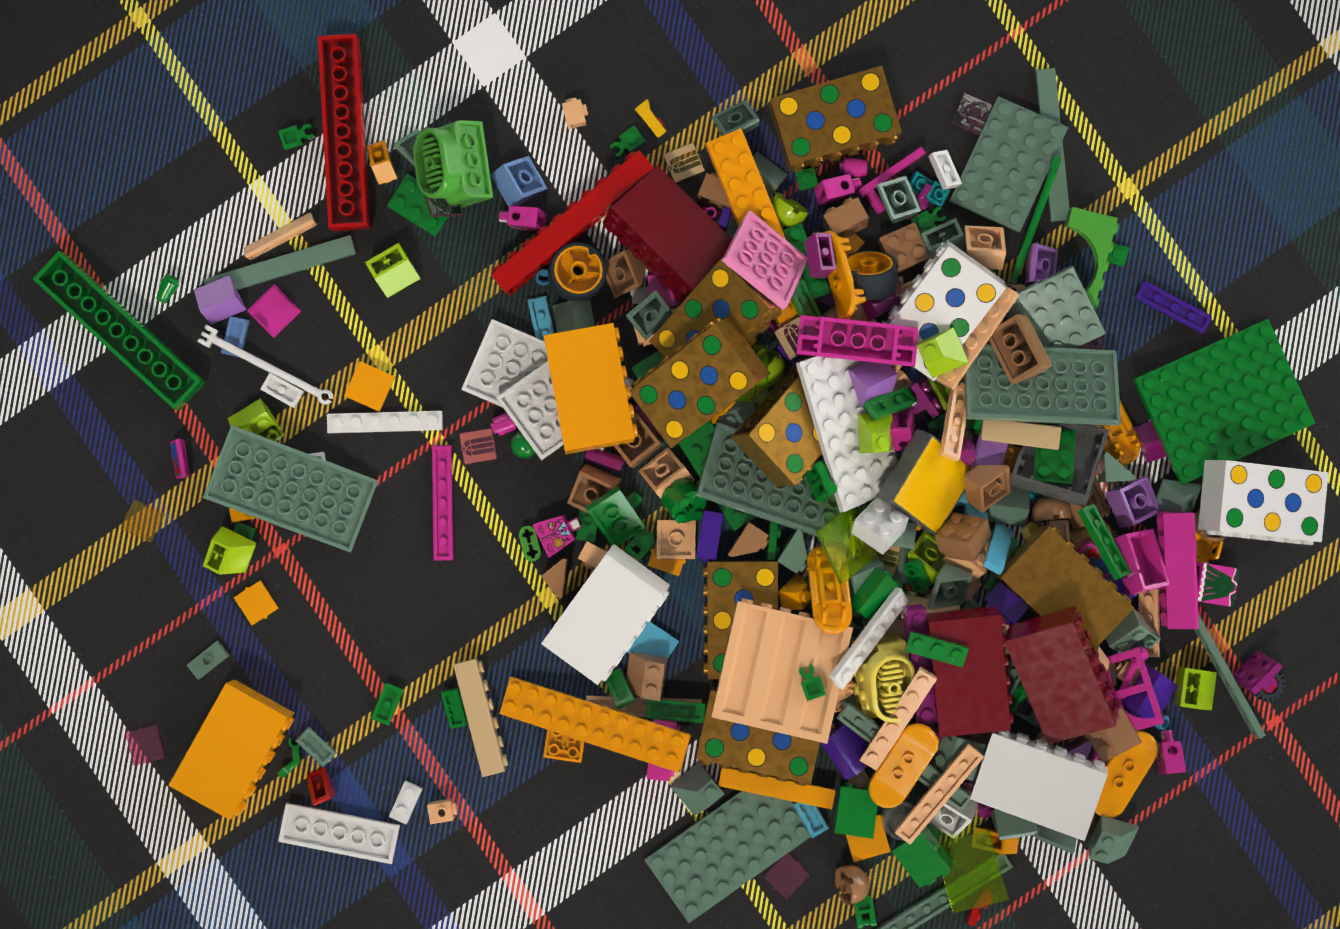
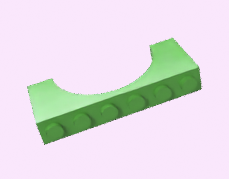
M1071 207L1069 208L1064 227L1081 235L1092 250L1094 272L1085 291L1093 308L1097 309L1099 305L1098 292L1102 290L1104 285L1103 273L1107 271L1109 261H1107L1108 254L1112 252L1114 242H1112L1113 234L1116 235L1119 228L1118 218Z

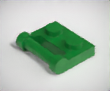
M822 461L815 463L811 470L805 472L806 479L817 502H824L827 496L837 492V486L831 483L829 470Z

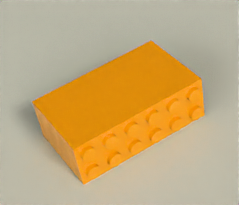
M613 323L544 335L565 455L632 443L638 435L636 423L632 424L631 418H634L633 405L628 404V399L631 396L629 385L624 383V380H627L625 366H621V361H623L622 347L617 345V342H620L618 327L614 328Z
M235 679L227 682L168 786L229 820L234 816L237 817L245 810L247 806L245 801L255 792L257 788L255 783L264 776L266 772L264 767L274 758L276 754L273 752L274 749L283 742L285 738L283 733L292 726L295 720L292 718L294 712Z

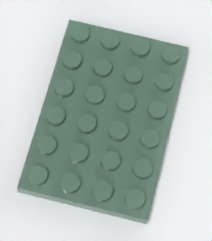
M998 96L960 177L962 184L955 188L949 202L1019 233L1069 127Z

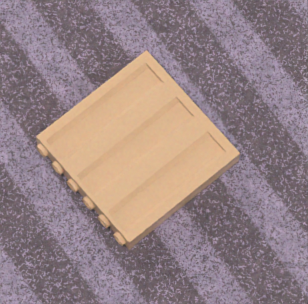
M743 598L741 602L737 601L711 717L827 744L840 689L836 687L829 675L848 651L853 628L847 627L841 633L828 634L817 627L814 619L810 618L811 614L799 611V615L791 614V609L780 607L778 611L772 609L773 605L761 603V606L753 605L752 600ZM809 664H812L814 667L813 676L814 678L820 676L826 695L807 701L801 682L806 681V679L800 675L799 668L802 667L803 672L808 674L810 672Z

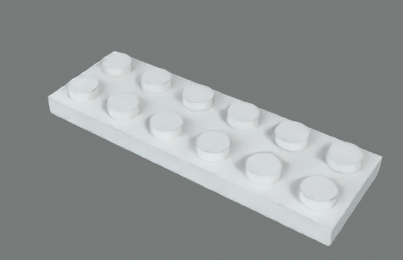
M287 802L278 842L392 864L400 825Z

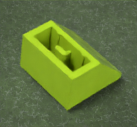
M399 243L365 262L387 298L421 279Z
M261 398L228 418L230 427L233 425L275 442L285 436L273 414Z
M222 526L211 540L203 567L220 575L244 573L248 569L257 543Z
M1178 667L1176 679L1178 688L1174 694L1173 705L1212 711L1217 672Z

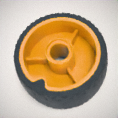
M581 242L570 243L561 247L553 255L548 266V279L552 289L557 295L568 301H585L592 298L599 292L606 278V265L602 255L591 245ZM579 267L582 270V275L574 274L573 268Z
M875 250L856 251L847 255L854 280V289L864 291V294L859 297H865L866 301H873L888 297L895 292L898 269L896 259L892 255Z

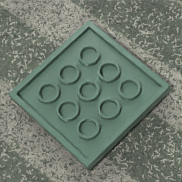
M1073 265L1017 291L1019 297L1008 311L1010 318L1016 314L1028 316L1043 347L1074 349L1106 334Z

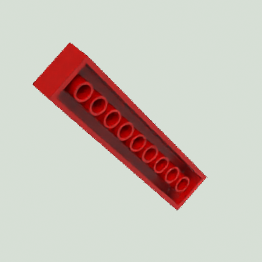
M357 34L318 36L328 228L331 231L370 229L360 39Z
M634 151L625 158L626 162L613 167L610 171L611 174L607 178L605 176L600 178L596 182L597 186L594 189L586 190L581 195L582 199L577 203L573 201L566 208L567 211L563 215H556L551 220L552 224L550 226L542 227L536 233L537 237L533 240L530 238L522 244L523 248L518 253L514 251L507 257L508 261L503 265L500 263L492 270L493 274L491 276L508 297L548 265L556 251L567 244L574 243L605 217L618 200L654 169L640 151L636 153Z

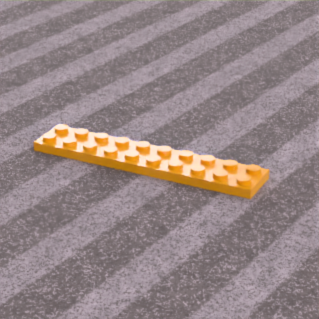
M740 128L705 143L738 227L744 215L750 210L786 240L742 129ZM791 300L787 307L783 310L781 309L782 313L776 318L778 324H781L798 316Z
M513 676L509 678L500 710L502 715L677 773L681 772L691 734Z

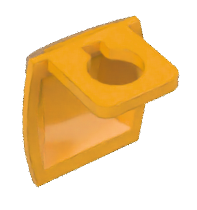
M1195 530L1196 562L1209 563L1211 560L1218 559L1223 541L1213 542L1203 539ZM1217 546V550L1213 555L1212 550Z

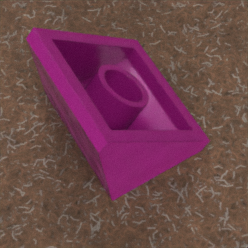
M1152 421L1134 427L1146 464L1167 456Z

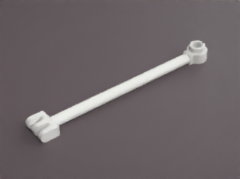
M208 325L204 328L211 331L210 335L203 331L201 333L202 336L208 339L204 341L199 338L197 341L208 348L213 343L318 397L319 402L324 405L332 402L329 399L326 401L322 399L324 393H327L329 398L334 399L331 391L326 389L320 390L217 337L219 331Z

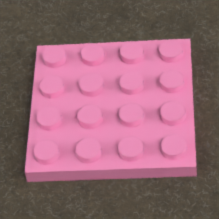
M749 210L744 215L722 261L783 310L789 304L808 259Z

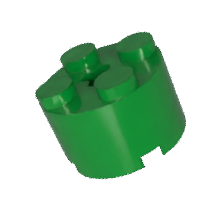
M682 478L672 483L673 486L669 489L666 488L662 494L661 501L665 509L677 523L699 520L703 515L702 512L706 506V499L695 496L698 487L690 479Z

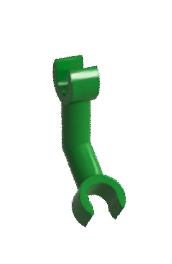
M292 738L289 739V745L292 747L293 760L277 772L281 778L290 773L301 761L300 745H294Z

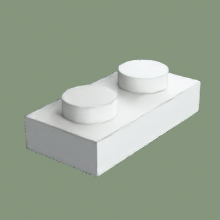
M947 150L933 152L928 156L943 190L956 188L962 184Z
M269 373L261 387L262 391L293 408H296L304 394L303 390L272 373Z
M405 780L389 817L407 824L423 788Z

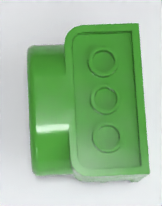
M459 120L439 128H426L418 134L414 142L413 156L417 183L425 196L446 199L449 205H460V208L493 198L483 123L481 121Z

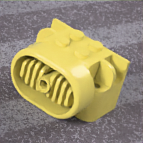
M895 633L885 634L853 675L855 685L852 688L856 707L870 718L879 717L883 721L890 723L902 721L898 717H889V713L897 712L898 709H894V707L900 706L897 702L915 675L908 652L905 651L906 642ZM856 639L851 640V646Z

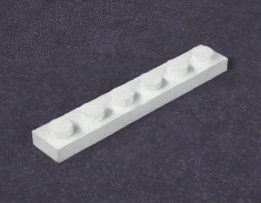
M443 411L327 414V433L443 430Z
M894 588L829 675L837 688L844 689L902 611V606H906L909 600L901 588Z

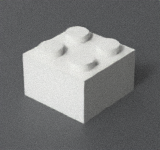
M877 496L855 519L851 533L883 555L904 533L909 517Z

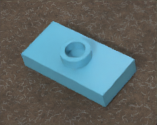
M798 802L793 804L811 838L829 829L817 806Z

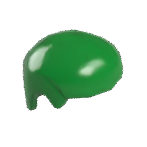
M520 430L512 436L510 448L518 458L527 459L536 453Z

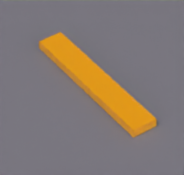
M721 768L718 782L720 787L832 809L835 789L811 784L801 786L795 784V781L792 780L783 782L776 780V777L772 776L765 778L757 776V773L753 772L742 773L734 768Z

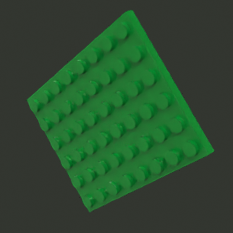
M1269 319L1263 320L1133 379L1178 481L1183 485L1203 476L1205 460L1235 461L1315 424Z

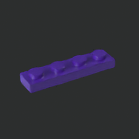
M1146 281L1142 282L1134 299L1200 334H1204L1212 319V316Z

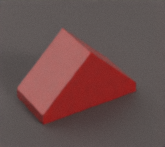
M324 767L306 775L314 806L336 795Z

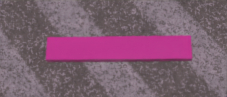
M432 445L434 560H453L452 445Z

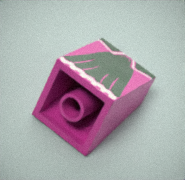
M1196 562L1198 601L1234 607L1239 569Z

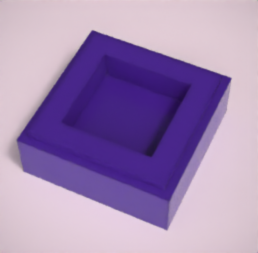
M728 207L722 209L719 227L723 231H727L731 217V208Z

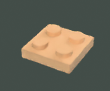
M657 520V559H695L696 521L677 523L675 520Z

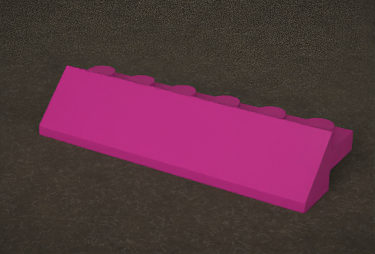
M800 315L797 354L915 367L918 328Z
M1157 511V542L1171 584L1160 588L1161 626H1166L1168 629H1199L1195 513Z

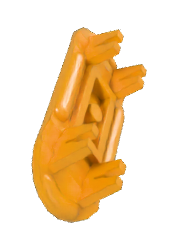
M824 231L823 233L831 234L834 259L836 260L834 263H836L835 267L837 269L828 276V281L836 305L837 315L839 319L849 320L853 312L858 310L856 305L864 303L866 298L859 297L864 294L863 290L854 289V280L845 253L851 250V246L843 245L848 244L849 239L838 237L832 231Z
M1120 400L1121 424L1119 426H1094L1109 430L1103 451L1108 452L1120 464L1126 466L1134 462L1138 457L1140 442Z
M819 545L814 547L807 556L813 619L817 627L823 632L838 634L846 630L852 620L845 555L834 546Z
M918 723L904 728L869 782L870 797L878 806L893 808L905 800L938 750L939 740L934 730Z
M1137 730L1136 732L1142 743L1107 761L1105 766L1108 767V775L1095 813L1099 816L1114 818L1120 815L1156 759L1158 753L1157 742L1149 733Z

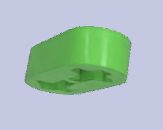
M524 526L519 532L524 557L528 561H536L541 556L537 533L532 526ZM525 529L533 532V535L530 536L531 543H528L527 537H523ZM531 544L533 549L538 551V554H535V558L527 555V552L530 551L529 545Z

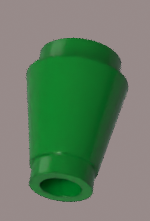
M165 274L161 278L156 299L166 304L180 286V280L170 274Z

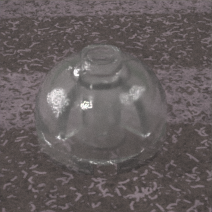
M904 800L896 807L883 809L881 823L889 836L896 840H903L895 834V829L914 808L913 804Z

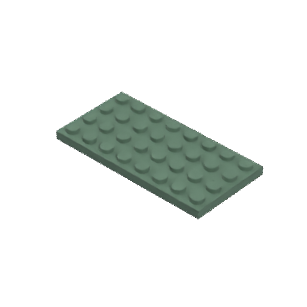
M985 344L964 374L966 419L1119 426L1121 424L1116 350L1044 347L1053 366L1034 377L1011 385L992 345Z
M718 422L716 423L695 496L795 530L800 529L804 533L837 544L843 543L851 509L840 512L835 494L827 496L824 502H817L805 474L802 476V481L797 485L776 487L731 438L737 429ZM819 457V458H817L816 461L814 462V463H817V462L822 461L823 464L826 466L825 461H824L823 458H820V457Z
M231 425L203 498L351 553L378 480Z
M739 791L644 860L685 919L690 923L810 838V835L792 801Z

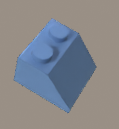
M529 156L505 163L491 174L508 207L523 204L548 189Z

